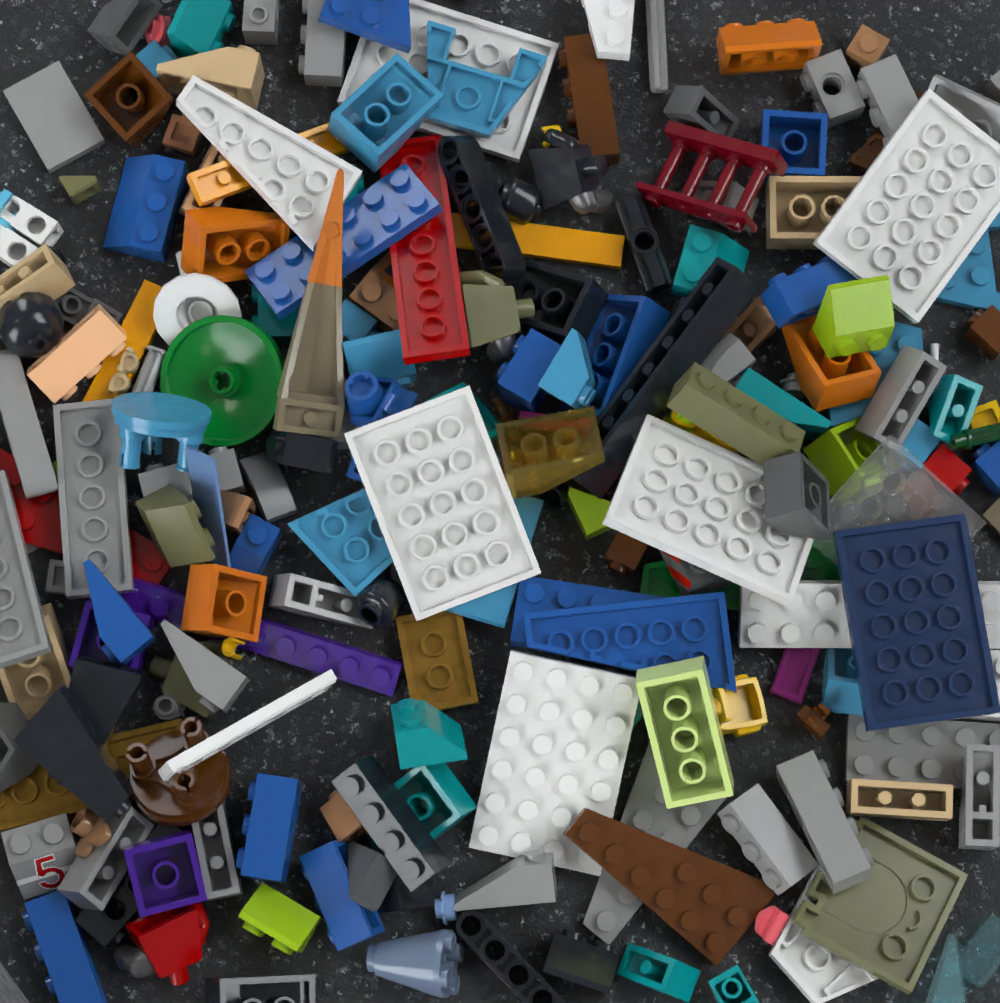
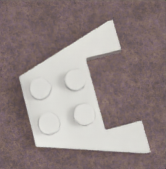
M820 866L814 869L790 914L789 921L768 954L810 1003H824L879 979L800 935L803 928L792 922L802 900H807L813 904L816 903L805 894L816 872L822 871Z

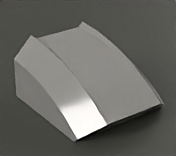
M729 333L716 344L701 366L735 387L748 367L752 368L756 359L740 339Z

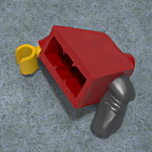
M202 902L141 917L126 924V929L137 948L128 943H121L119 946H116L113 952L116 965L122 970L131 972L133 977L144 978L154 973L158 978L169 976L170 982L174 986L187 983L190 980L187 966L201 960L203 956L202 946L205 944L210 926V921Z

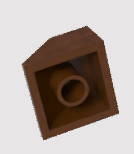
M132 51L84 94L125 142L134 148L160 125L174 101L171 94Z

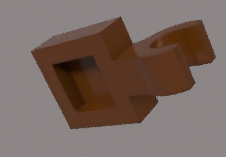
M822 702L817 707L812 706L809 708L807 705H804L793 719L819 740L831 727L826 723L827 716L831 710Z

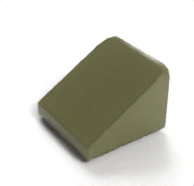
M59 176L64 189L74 205H78L102 190L96 176Z

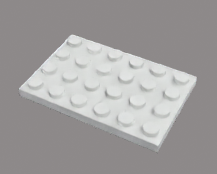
M409 0L411 50L409 54L360 37L337 100L339 106L396 53L427 79L428 20L456 28V34L447 60L510 78L520 48L546 55L547 63L490 139L428 121V116L416 129L429 135L440 134L441 138L445 136H473L478 141L482 152L513 162H520L559 49V43L423 0Z
M928 89L814 241L813 245L858 280L888 275L893 307L914 324L919 323L1000 212V144L931 89Z
M470 386L463 387L344 433L416 621L541 574Z
M649 414L646 415L602 523L787 607L793 601L814 540L812 538L780 534L769 523H766L762 515V505L765 504L764 490L761 485V476L764 475V467Z
M510 651L469 848L515 858L524 855L525 852L530 850H544L545 853H553L554 866L597 876L601 875L602 867L569 840L563 832L583 808L613 819L639 700L635 676L524 652Z

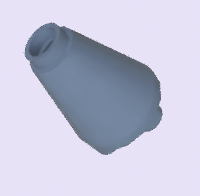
M445 929L381 941L377 945L371 944L368 948L367 970L375 972L376 976L440 998H448L450 995H457L459 992L460 977L456 975L457 964L463 960L464 943L463 941H457L453 930Z

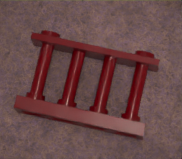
M668 121L664 133L672 142L671 146L673 148L654 186L640 181L637 182L635 187L644 197L643 201L654 208L659 209L661 206L722 223L735 232L746 230L755 233L758 227L747 213L765 177L770 176V174L784 176L788 164L780 152L776 149ZM689 151L698 153L699 157L681 193L667 190L684 153ZM716 158L726 161L727 163L708 201L693 197L710 162L715 161ZM743 166L753 168L754 171L735 209L720 205L738 168Z

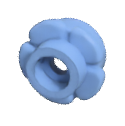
M442 891L441 898L435 899L436 919H442L444 925H448V921H457L458 911H454L456 894H445V891Z

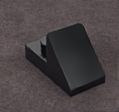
M396 876L377 910L378 914L434 907L433 880L431 879L428 883L410 892L400 876Z

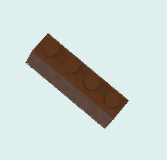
M590 33L563 37V48L558 49V60L560 68L565 67L567 78L562 79L564 98L570 97L571 108L567 109L569 128H575L578 144H589L593 156L602 155L606 159L607 165L616 164L619 162L620 151L606 59L597 58Z

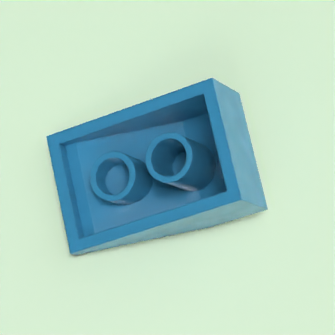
M396 53L331 113L327 131L375 173L402 147L444 98V94Z

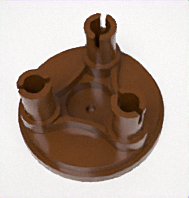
M189 717L182 721L180 730L162 734L151 740L147 745L133 743L126 750L128 752L126 757L130 762L129 782L134 790L132 797L137 807L145 816L163 825L184 826L203 820L218 809L230 789L231 767L224 750L188 770H182L181 774L176 773L167 782L163 781L158 773V770L166 761L209 738L208 733L203 730L201 721H196L195 717Z

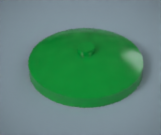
M217 315L205 317L184 328L170 344L161 367V393L191 398L211 409V422L207 425L204 432L203 444L220 447L241 445L257 438L273 424L278 398L276 394L285 361L273 338L257 324L236 316Z

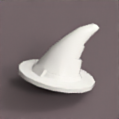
M182 250L176 253L180 276L163 285L155 298L153 319L157 332L169 346L184 328L202 318L217 315L242 318L238 298L228 285L210 275L199 273L186 274L182 270Z

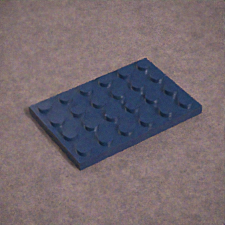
M966 513L834 531L832 534L866 732L1000 713V703Z

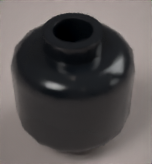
M513 178L509 182L504 181L500 186L498 194L509 220L525 225L532 218L536 220L539 218L543 208L537 186L519 178Z
M384 577L375 578L357 597L358 614L365 623L371 626H387L405 605V596L400 585L392 579Z

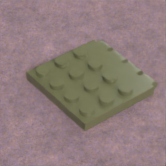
M860 816L858 820L854 819L860 834L856 838L861 848L866 846L872 855L874 865L871 866V879L833 894L823 872L817 871L805 894L816 903L813 904L807 900H802L792 922L803 928L800 935L909 995L919 979L968 874L867 818Z

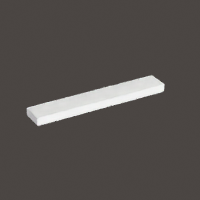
M332 669L326 671L166 761L158 770L159 775L163 781H169L176 773L181 774L182 770L192 768L326 692L336 682L337 677Z

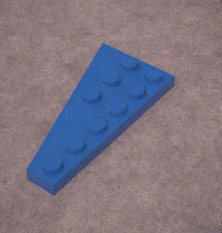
M325 0L318 19L319 22L409 54L411 50L409 0Z
M724 592L523 613L526 644L529 649L635 672L638 669L704 656L711 688H723L724 691L737 692Z

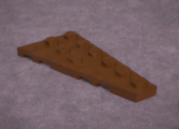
M583 808L563 832L569 840L715 966L721 962L756 919L758 913L765 908L776 894L761 879L587 808Z

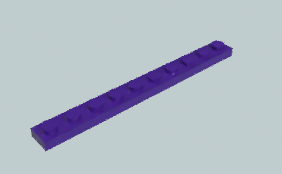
M133 577L134 592L120 594L132 610L150 615L157 622L162 623L165 619L176 628L181 629L186 593ZM262 617L258 642L244 641L245 645L239 644L237 646L320 674L332 669L339 680L389 696H393L403 666V662ZM204 636L211 639L225 640L224 638Z

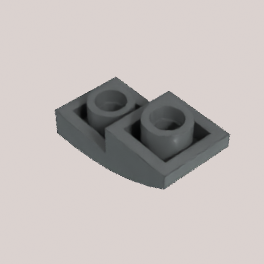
M71 288L55 300L56 305L60 308L64 322L73 327L98 304L117 323L123 315L98 299H92L74 288Z
M265 451L241 459L240 469L253 490V500L265 521L271 523L296 514L297 508L277 462L266 460L267 452Z

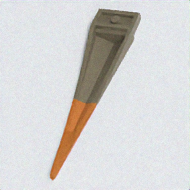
M339 169L336 173L276 394L278 398L273 429L277 431L339 439L345 407L342 344L344 172L342 169Z

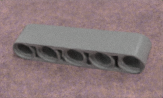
M9 349L0 350V413L25 497L30 499L59 491L20 357Z

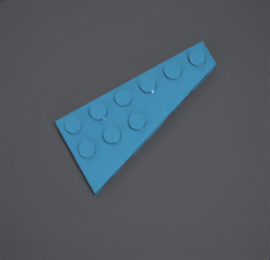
M365 488L287 523L355 597L393 562Z

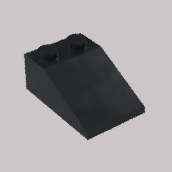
M524 259L526 264L524 276L517 281L504 282L505 286H513L516 300L532 298L535 315L532 318L519 319L520 328L526 332H529L532 328L560 345L563 344L571 328H573L587 342L609 295L593 278Z
M315 974L205 977V1003H316Z

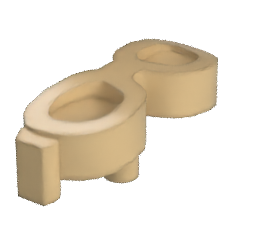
M129 346L123 352L120 364L117 366L119 372L113 376L109 383L108 390L112 394L126 392L131 385L127 374L134 373L139 367V359L134 349Z

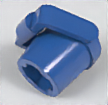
M359 371L350 375L345 384V403L347 411L351 416L350 422L355 426L362 427L387 417L398 399L402 386L393 378L377 377L367 371Z

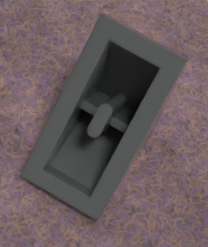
M352 841L347 844L349 898L371 912H375L379 909L397 876V872L385 856Z

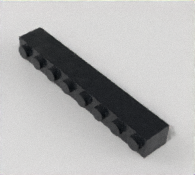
M716 257L559 469L584 489L602 499L625 468L646 415L649 414L658 419L663 417L669 409L667 403L674 384L694 362L699 365L703 363L744 306L749 302L758 286L738 267Z

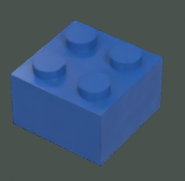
M763 109L759 124L758 145L776 149L780 152L788 164L784 176H825L828 113ZM769 176L765 177L763 183H767Z
M532 328L527 336L522 334L513 347L515 355L510 363L504 362L496 374L495 379L498 380L497 387L500 400L518 411L537 413L549 394L538 387V384L561 345Z

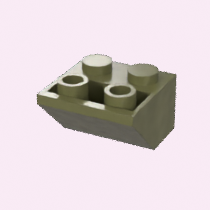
M168 484L135 502L159 554L170 567L209 562L215 559L211 549L215 542L206 527L202 528L198 521L202 517L200 509L193 499L189 500L183 490L179 492L171 484Z

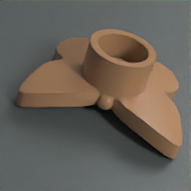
M86 807L79 810L70 826L72 832L82 837L75 848L76 855L81 858H87L93 846L99 847L111 838L109 826L103 822L104 820L99 815Z

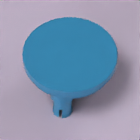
M133 392L116 396L111 403V413L114 415V422L120 426L119 437L122 439L118 465L125 469H139L141 452L151 455V451L154 450V455L162 454L163 437L174 438L179 442L176 469L189 473L185 447L190 446L199 451V445L203 443L204 432L207 425L211 422V409L197 400L168 393Z

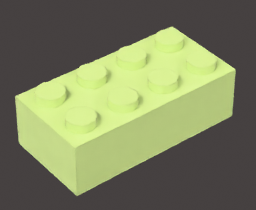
M704 656L638 669L636 687L666 808L670 809L734 796V780Z

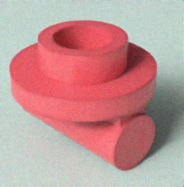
M156 15L144 33L148 44L155 40L161 47L167 45L171 49V43L167 34V30L172 22L170 16Z
M777 906L767 907L761 910L756 917L755 932L764 941L774 946L791 916Z

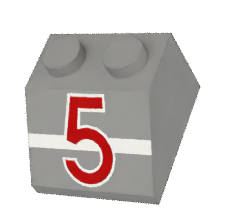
M64 813L1 832L9 866L24 900L56 891L78 855L75 853V848L79 838L77 834L70 830L73 821L72 815Z

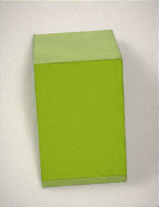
M571 487L569 488L567 501L586 540L612 529L602 524L610 506V501L599 499L596 496Z

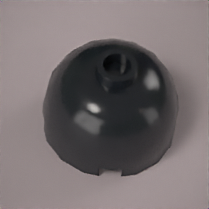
M26 292L20 294L21 299H17L13 303L9 300L0 309V336L5 346L12 353L24 358H39L46 355L61 341L64 332V320L60 308L50 296L40 292Z

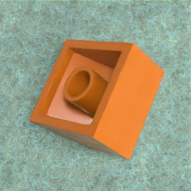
M191 564L181 631L224 639L233 637L241 641L258 642L267 576L218 564Z

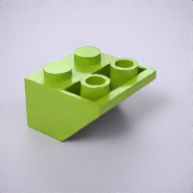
M263 882L238 915L239 918L245 921L242 925L244 929L261 938L265 933L274 938L271 945L288 955H292L293 951L303 952L322 920V917Z

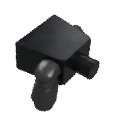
M559 125L541 127L545 140L542 142L543 147L531 149L529 154L543 210L570 202L574 210L580 214L588 212L604 213L614 202L613 194L609 190H597L599 188L597 175L604 174L607 171V162L604 156H593L589 144H578L576 138L562 132Z

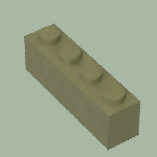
M696 362L674 384L667 403V407L762 466L765 460L800 451L806 432Z

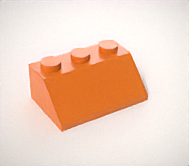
M794 18L786 23L775 24L773 21L765 20L748 26H742L741 23H729L719 28L716 38L720 75L803 69L806 61L819 56L822 47V40L815 21H805L803 18Z

